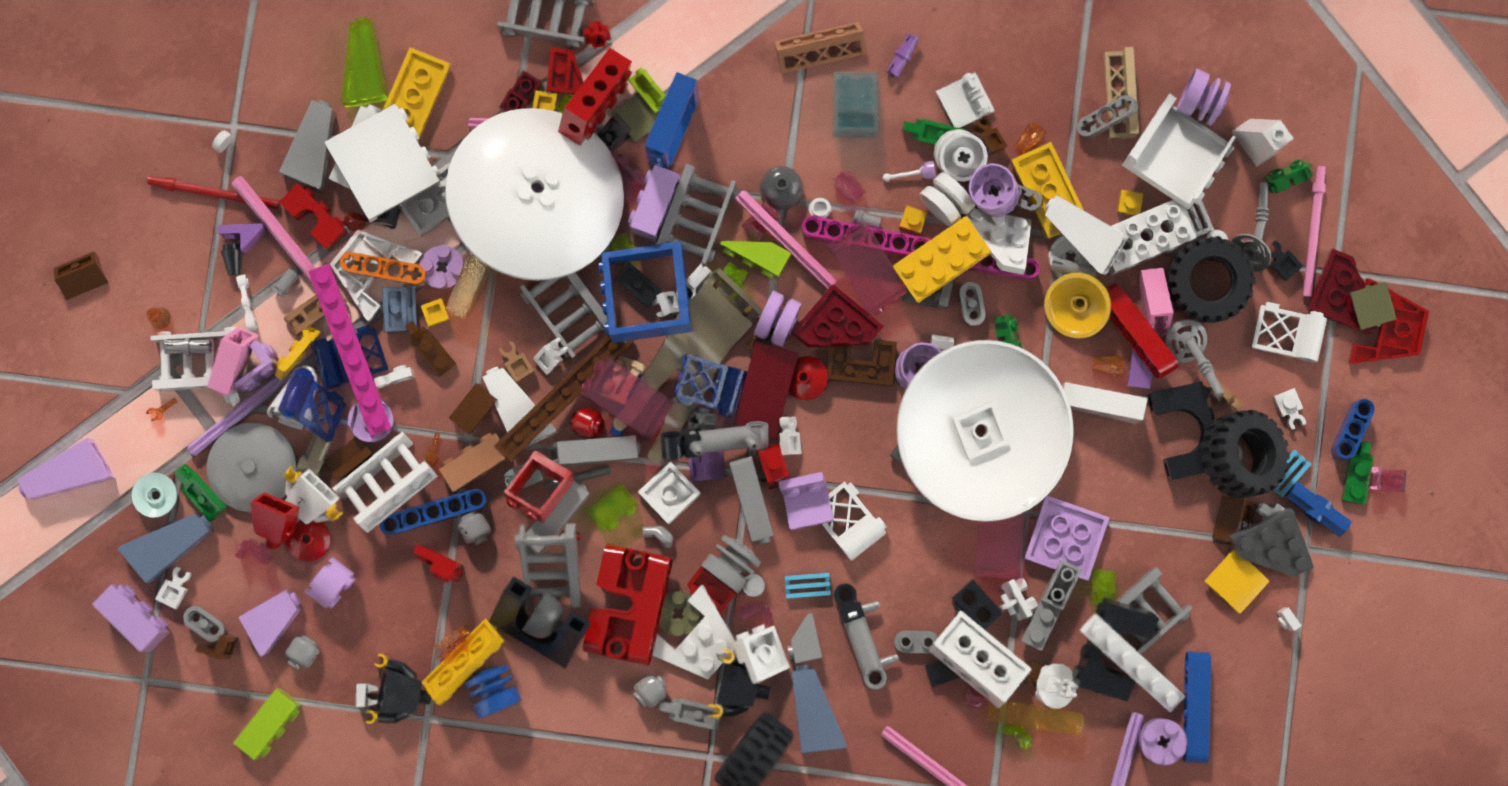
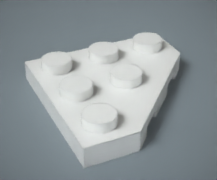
M973 208L965 216L968 217L992 251L990 255L997 261L996 265L1002 271L1024 275L1032 220L1011 215L1000 217L987 216L979 209Z

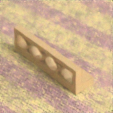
M1125 47L1123 51L1104 52L1107 104L1114 101L1117 97H1121L1122 95L1120 94L1123 91L1124 95L1131 96L1137 101L1134 47ZM1111 57H1121L1122 66L1117 71L1110 66ZM1116 76L1123 82V88L1119 92L1111 87V81ZM1124 102L1125 110H1130L1129 105L1132 103ZM1138 110L1133 116L1122 121L1126 125V133H1114L1113 126L1108 129L1109 139L1136 138L1139 134ZM1107 111L1108 122H1110L1113 114L1111 111Z

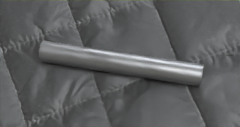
M609 465L573 474V478L577 483L611 474ZM554 479L544 482L546 491L557 488L560 483Z

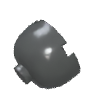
M787 166L774 167L768 170L762 177L760 182L761 198L769 208L776 211L791 209L799 203L802 197V180L794 169Z
M545 592L534 607L522 630L535 638L548 637L553 631L558 633L564 624V621L561 620L563 608L560 602L554 596Z

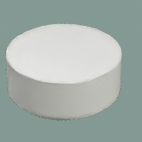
M225 130L221 131L215 137L212 148L218 153L223 152L230 144L232 135Z

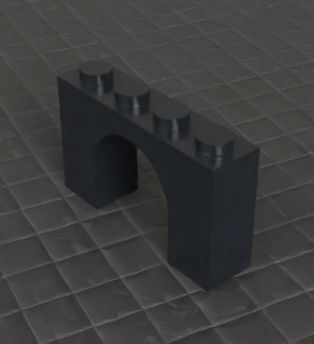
M1200 381L1146 395L1151 416L1182 411L1194 417L1200 427V440L1194 450L1190 453L1162 460L1167 481L1205 473L1204 468L1206 467L1204 462L1202 463L1201 456L1203 455L1201 444L1205 442L1203 439L1204 434L1209 430L1208 428L1213 423L1212 420H1214L1213 409L1208 406L1207 399H1209L1207 387L1203 386V382Z
M513 576L503 590L489 623L566 669L576 654L591 623L571 612L558 633L553 631L545 638H535L527 634L522 628L529 617L526 611V602L533 588Z
M1103 597L1102 603H1099L1096 608V615L1116 633L1128 632L1152 640L1159 622V618L1151 611ZM1088 638L1086 645L1084 644L1081 648V658L1078 665L1073 669L1072 680L1080 688L1128 702L1136 681L1127 673L1105 667L1101 660L1102 650Z

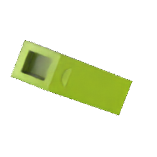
M721 241L720 243L724 254L731 258H734V256L742 259V264L751 269L754 266L762 270L761 274L769 279H773V277L778 279L791 257V252L772 242Z

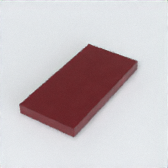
M755 341L733 427L746 426L747 423L754 421L766 422L768 424V437L776 439L780 418L783 414L799 352Z

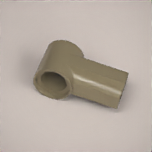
M314 432L306 453L301 456L298 462L296 472L300 471L303 474L310 469L320 478L325 467V458L333 439Z

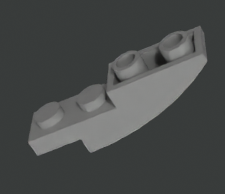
M1063 560L1060 561L1037 603V608L1029 619V624L1020 640L1021 642L1042 651L1061 610H1063L1082 571L1081 569Z

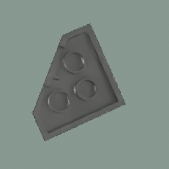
M1291 508L1229 535L1235 553L1239 558L1293 577L1314 568L1295 513Z

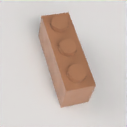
M486 434L479 439L481 443L475 447L469 445L461 451V456L456 459L451 457L442 463L443 467L439 471L454 493L459 492L507 461L494 448V445L500 440L498 434Z

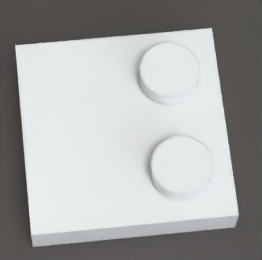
M671 462L638 491L669 525L701 495L694 485Z

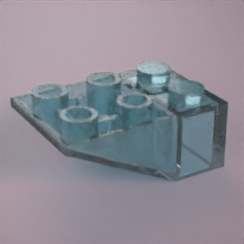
M834 71L832 137L876 138L878 133V73Z

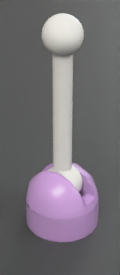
M934 162L923 163L920 169L916 171L893 175L886 173L883 175V181L889 182L891 179L919 174L925 179L936 178Z

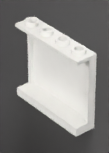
M1169 94L1122 166L1189 210L1194 203L1198 205L1204 197L1205 193L1202 190L1204 187L1208 189L1215 178L1212 175L1214 172L1218 173L1225 162L1222 159L1224 156L1227 158L1234 149V146L1231 144L1236 137L1232 136L1229 141H1226L1190 116L1177 111V108L1173 106L1177 98Z
M396 104L325 141L327 149L370 223L377 220V216L434 185L439 186V178L442 177L437 167H431L427 160L431 157L425 146H419L417 140L420 138L414 127L409 128L407 125L408 117L404 109H398Z

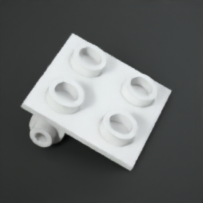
M975 72L972 74L967 73L962 76V79L936 91L954 127L961 128L995 111Z

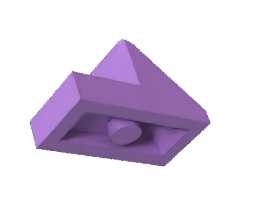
M262 223L218 225V234L225 237V240L236 241L240 237V249L245 254L267 232V228Z

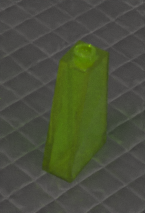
M367 17L357 18L355 22H350L341 94V102L345 108L388 99L375 23Z

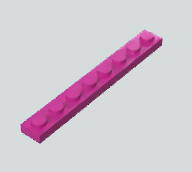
M330 264L308 271L370 436L373 437L391 430L390 421Z

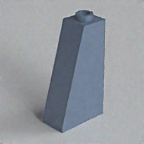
M193 514L123 544L117 549L145 583H152L214 532L210 527L213 524L206 519L205 515Z
M809 665L795 666L796 671H791L801 753L847 748L814 668L809 669Z

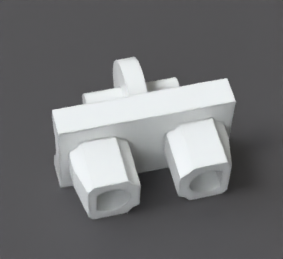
M1024 578L1012 579L1000 585L1004 593L1000 596L1004 603L999 606L1001 611L1007 609L1010 616L1015 614L1018 621L1033 615L1032 612L1037 608L1038 604L1033 597L1024 599L1021 592L1028 589Z

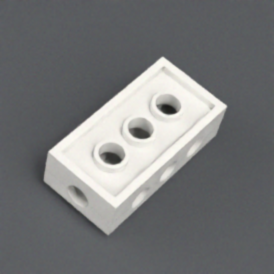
M1172 200L1112 225L1113 228L1129 236L1126 241L1129 250L1121 249L1109 269V273L1111 276L1194 241L1196 235L1183 206ZM1161 224L1168 227L1169 233L1162 231ZM1140 234H1147L1149 241H1144Z
M962 611L959 612L928 650L998 709L1007 701L1031 670L1028 665ZM958 642H962L966 648L960 647ZM976 656L982 658L983 663H980L976 659ZM994 671L999 672L1000 675H1001V678L997 677V676L994 674Z

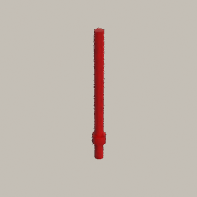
M148 176L147 178L148 185L164 187V190H179L246 203L237 192L179 182L175 178L170 177L163 179ZM259 197L266 207L279 208V200Z

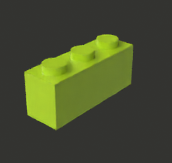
M281 688L275 689L233 744L254 760L260 757L264 758L272 749L269 745L273 740H279L286 731L284 726L287 722H293L299 715L300 711L298 708L301 704Z

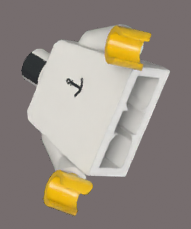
M290 466L283 476L286 479L285 494L287 496L285 501L299 506L297 522L300 519L305 524L311 521L316 523L329 520L335 521L343 514L337 511L335 508L337 505L334 504L340 497L310 469L302 474L300 471L298 473L295 472L293 466Z

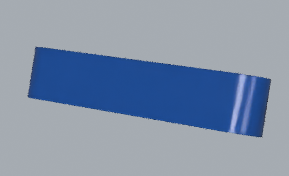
M478 489L459 493L392 513L379 523V528L384 534L391 536L466 515L473 511L482 510L488 504V496ZM475 494H481L483 497L482 503L478 506L472 504V497ZM454 500H459L461 503V509L458 512H452L450 509V505ZM437 506L440 512L439 516L432 519L429 516V510L431 507ZM411 513H416L418 516V520L414 525H410L407 521V517ZM390 519H394L396 522V528L393 531L386 529V522Z
M1187 651L1185 654L1184 695L1186 697L1184 698L1183 731L1187 744L1183 761L1187 763H1208L1210 652Z

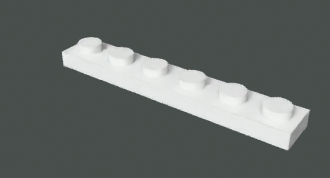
M1094 614L1080 629L1086 637L1170 713L1186 697L1098 615Z

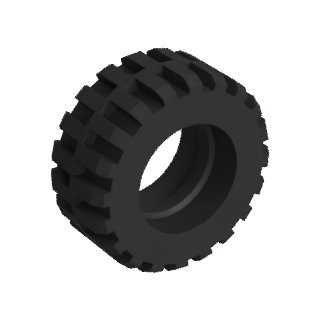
M1218 237L1203 238L1188 244L1177 252V255L1170 262V269L1167 270V287L1170 292L1171 302L1174 301L1176 304L1175 308L1179 312H1183L1187 318L1195 319L1197 322L1214 323L1234 317L1240 313L1241 309L1247 306V301L1254 292L1252 287L1255 284L1256 277H1253L1252 272L1255 270L1248 261L1250 259L1247 253L1244 254L1241 251V247L1237 244L1233 245L1229 240L1218 239ZM1203 260L1221 262L1230 274L1231 284L1229 291L1217 301H1205L1196 296L1191 288V272Z
M1256 410L1239 411L1218 418L1217 421L1209 426V430L1205 432L1203 437L1205 442L1201 444V450L1203 451L1201 461L1205 464L1206 468H1204L1206 475L1210 476V482L1214 486L1217 485V489L1223 494L1227 493L1229 497H1238L1240 499L1266 494L1276 489L1285 478L1283 473L1287 472L1289 467L1287 460L1290 459V452H1287V446L1289 445L1287 440L1283 438L1284 432L1282 429L1277 428V423L1272 418L1268 419V415L1262 412L1259 413ZM1240 437L1249 444L1253 454V466L1250 472L1243 467L1238 457L1237 444Z
M763 712L714 776L715 782L719 786H759L794 739L792 730L770 713Z

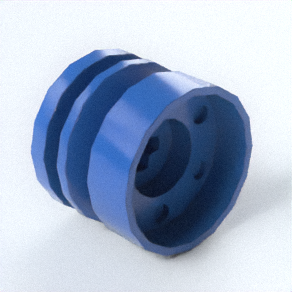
M508 665L489 668L474 675L468 682L464 683L465 689L476 686L477 690L469 693V697L480 696L481 698L480 701L473 705L478 719L522 701L517 687L507 689L505 687V684L513 679L512 675L503 679L500 675L509 670Z

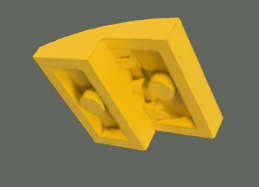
M1233 549L1204 582L1219 597L1223 598L1236 613L1241 614L1270 581L1248 560L1239 558Z

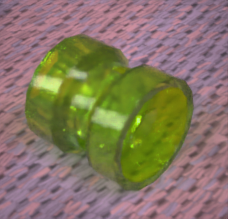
M728 262L723 271L740 288L749 273L744 269L738 270L735 264Z

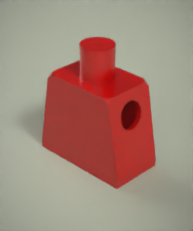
M777 443L769 445L766 449L756 450L769 490L779 487L778 481L790 479L782 452Z
M266 492L251 501L255 534L267 539L268 548H279L281 543L294 534L299 506Z

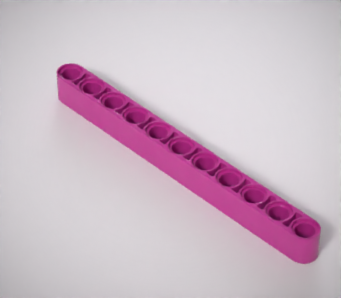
M816 216L807 217L802 224V233L808 239L903 258L915 251V245H924L931 240L929 238ZM814 223L817 225L818 230L814 233L808 232L806 225ZM835 227L839 230L840 234L832 237L828 234L827 230ZM857 231L860 233L861 239L853 241L850 239L849 234ZM878 235L882 238L883 243L881 245H874L871 242V238ZM901 240L904 243V248L901 250L895 249L893 241ZM988 255L987 257L991 261L990 266H982L979 261L968 269L970 271L1021 281H1031L1039 274L1040 266L1036 260L1027 258L1026 265L1033 267V275H1027L1025 272L1024 275L1002 271L996 265L997 261L991 255Z

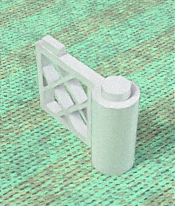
M1266 302V305H1261L1251 348L1293 357L1305 362L1317 363L1327 319L1323 317L1324 314L1316 311H1310V314H1302L1279 309L1280 304ZM1264 311L1274 313L1278 321L1267 326L1263 320ZM1289 317L1299 319L1298 327L1292 331H1289L1283 322ZM1280 323L1287 334L1276 340L1270 329ZM1261 324H1262V325L1264 326V328H1265V329H1263L1262 331H1260V329H1261ZM1266 331L1273 340L1267 346L1257 344L1259 335ZM1289 336L1294 343L1292 352L1283 350L1278 342Z
M844 481L829 493V498H833V502H830L831 506H833V518L835 506L848 507L847 520L834 518L830 526L827 523L822 525L845 555L852 561L886 534L884 529L887 526L880 517L875 519L856 496L859 492L851 482L847 485ZM843 489L850 495L849 504L836 503L837 494ZM852 499L855 501L857 505L852 504ZM851 508L861 509L865 516L859 521L850 520ZM834 522L846 523V531L839 537L833 531Z

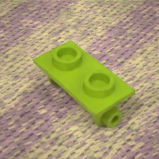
M640 67L636 70V74L629 78L628 81L651 110L657 113L660 111L667 94L652 79L647 69Z

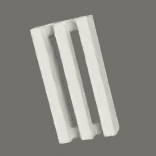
M1202 200L1197 207L1206 229H1203L1194 206L1192 205L1189 208L1198 232L1195 230L1187 209L1183 206L1196 238L1214 230Z

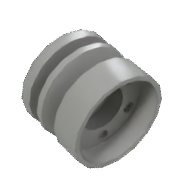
M723 535L721 540L728 547L725 549L717 544L715 547L722 555L717 557L709 554L701 566L735 592L739 593L747 582L741 575V572L744 570L749 574H753L754 571L747 564L751 562L758 567L761 562L741 542Z

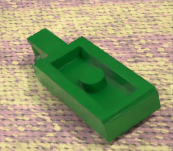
M916 119L915 124L905 121L902 131L913 133L912 138L917 139V141L935 145L946 132L955 129H965L926 119Z
M1362 441L1356 454L1349 459L1342 501L1365 505L1373 466V456L1369 455L1371 443Z
M187 464L176 469L173 474L181 482L183 493L206 516L209 522L216 520L224 511L226 505Z

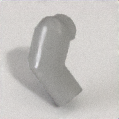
M663 526L643 527V538L656 537L661 542V547L670 548L672 546L673 536Z

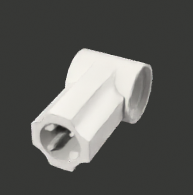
M702 263L687 279V288L693 293L689 301L703 287L704 281L712 273Z

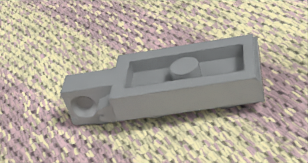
M673 698L672 703L660 701L659 710L669 712L668 718L674 719L677 722L718 731L721 717H708V715L714 713L713 707L681 698Z

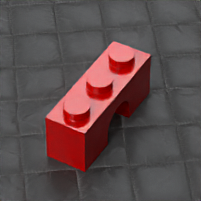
M297 183L279 203L298 221L306 214H316L318 222L310 234L324 248L330 251L348 234L343 229L346 224L338 216L333 219L328 214L330 209L322 201L317 203L313 199L315 194L307 186L302 188Z

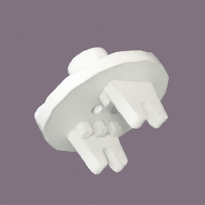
M1063 664L1043 666L1037 680L1036 698L1049 708L1060 709L1068 705L1077 696L1075 692L1078 689V686L1072 680L1071 669Z

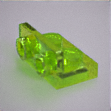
M620 483L588 509L587 512L603 532L607 529L611 532L620 524L618 520L624 515L629 517L637 510L635 506L638 502Z

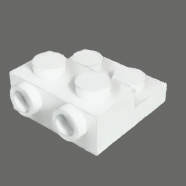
M764 624L752 629V634H749L748 631L736 635V641L731 642L739 664L745 662L753 683L760 682L790 668L775 626L765 628Z

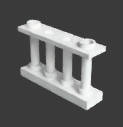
M226 327L224 331L174 335H171L169 331L157 332V336H150L151 341L160 343L161 376H159V380H152V389L156 391L208 388L207 385L215 362L214 339H222L237 327ZM185 338H190L191 340L210 339L212 348L209 347V349H212L211 354L205 353L206 373H204V377L195 378L192 367V354L191 356H186L183 353L184 375H181L180 379H173V376L170 375V354L164 353V346H167L164 345V341L184 340Z
M403 432L393 437L388 444L347 477L341 479L332 488L343 500L349 497L359 511L354 520L367 533L438 477L425 461L421 464L418 463L408 449L413 445V442ZM399 455H402L412 469L403 479L391 464ZM382 469L386 471L395 484L385 493L373 478ZM365 483L377 497V500L368 507H366L356 493V490Z

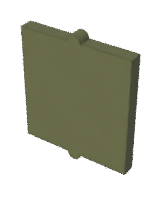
M638 92L628 100L625 99L622 105L611 112L612 115L618 113L632 129L628 135L635 143L647 133L650 134L658 116V113H654Z
M1386 282L1373 286L1366 285L1363 289L1350 292L1360 330L1373 326L1380 327L1382 323L1396 320Z

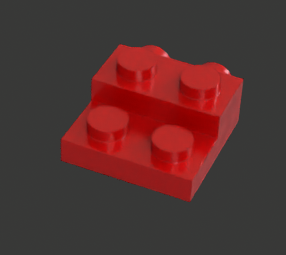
M416 545L413 553L418 555V560L432 565L429 571L434 572V578L446 583L449 580L457 583L460 581L464 570L461 569L462 564L425 546Z

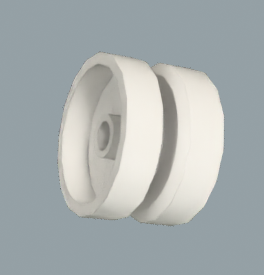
M955 129L948 131L935 144L934 159L940 171L948 174L954 180L968 181L977 169L986 165L988 156L985 145L981 139L966 130Z
M941 172L933 180L934 187L926 186L919 193L921 201L928 210L947 227L958 222L961 219L960 214L967 215L975 207L973 199L965 189L944 172Z

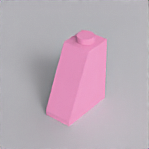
M1163 268L1141 270L1139 288L1143 316L1159 337H1165L1171 325L1173 309Z
M237 327L221 339L207 385L208 388L213 389L215 393L220 395H229L236 389L234 383L240 380L252 353L249 345L258 339L257 334Z

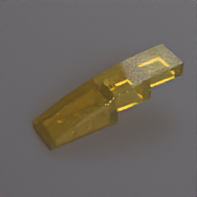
M1009 700L999 709L990 702L987 720L1081 737L1084 714Z

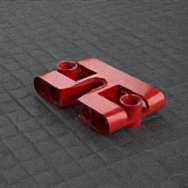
M611 544L605 546L596 586L614 595L629 598L632 601V607L628 611L614 608L591 609L588 619L591 625L585 634L583 642L584 652L646 666L650 665L671 575L672 557ZM636 555H640L642 562L636 567L633 559ZM617 643H620L623 647L619 655H616L614 652V646Z

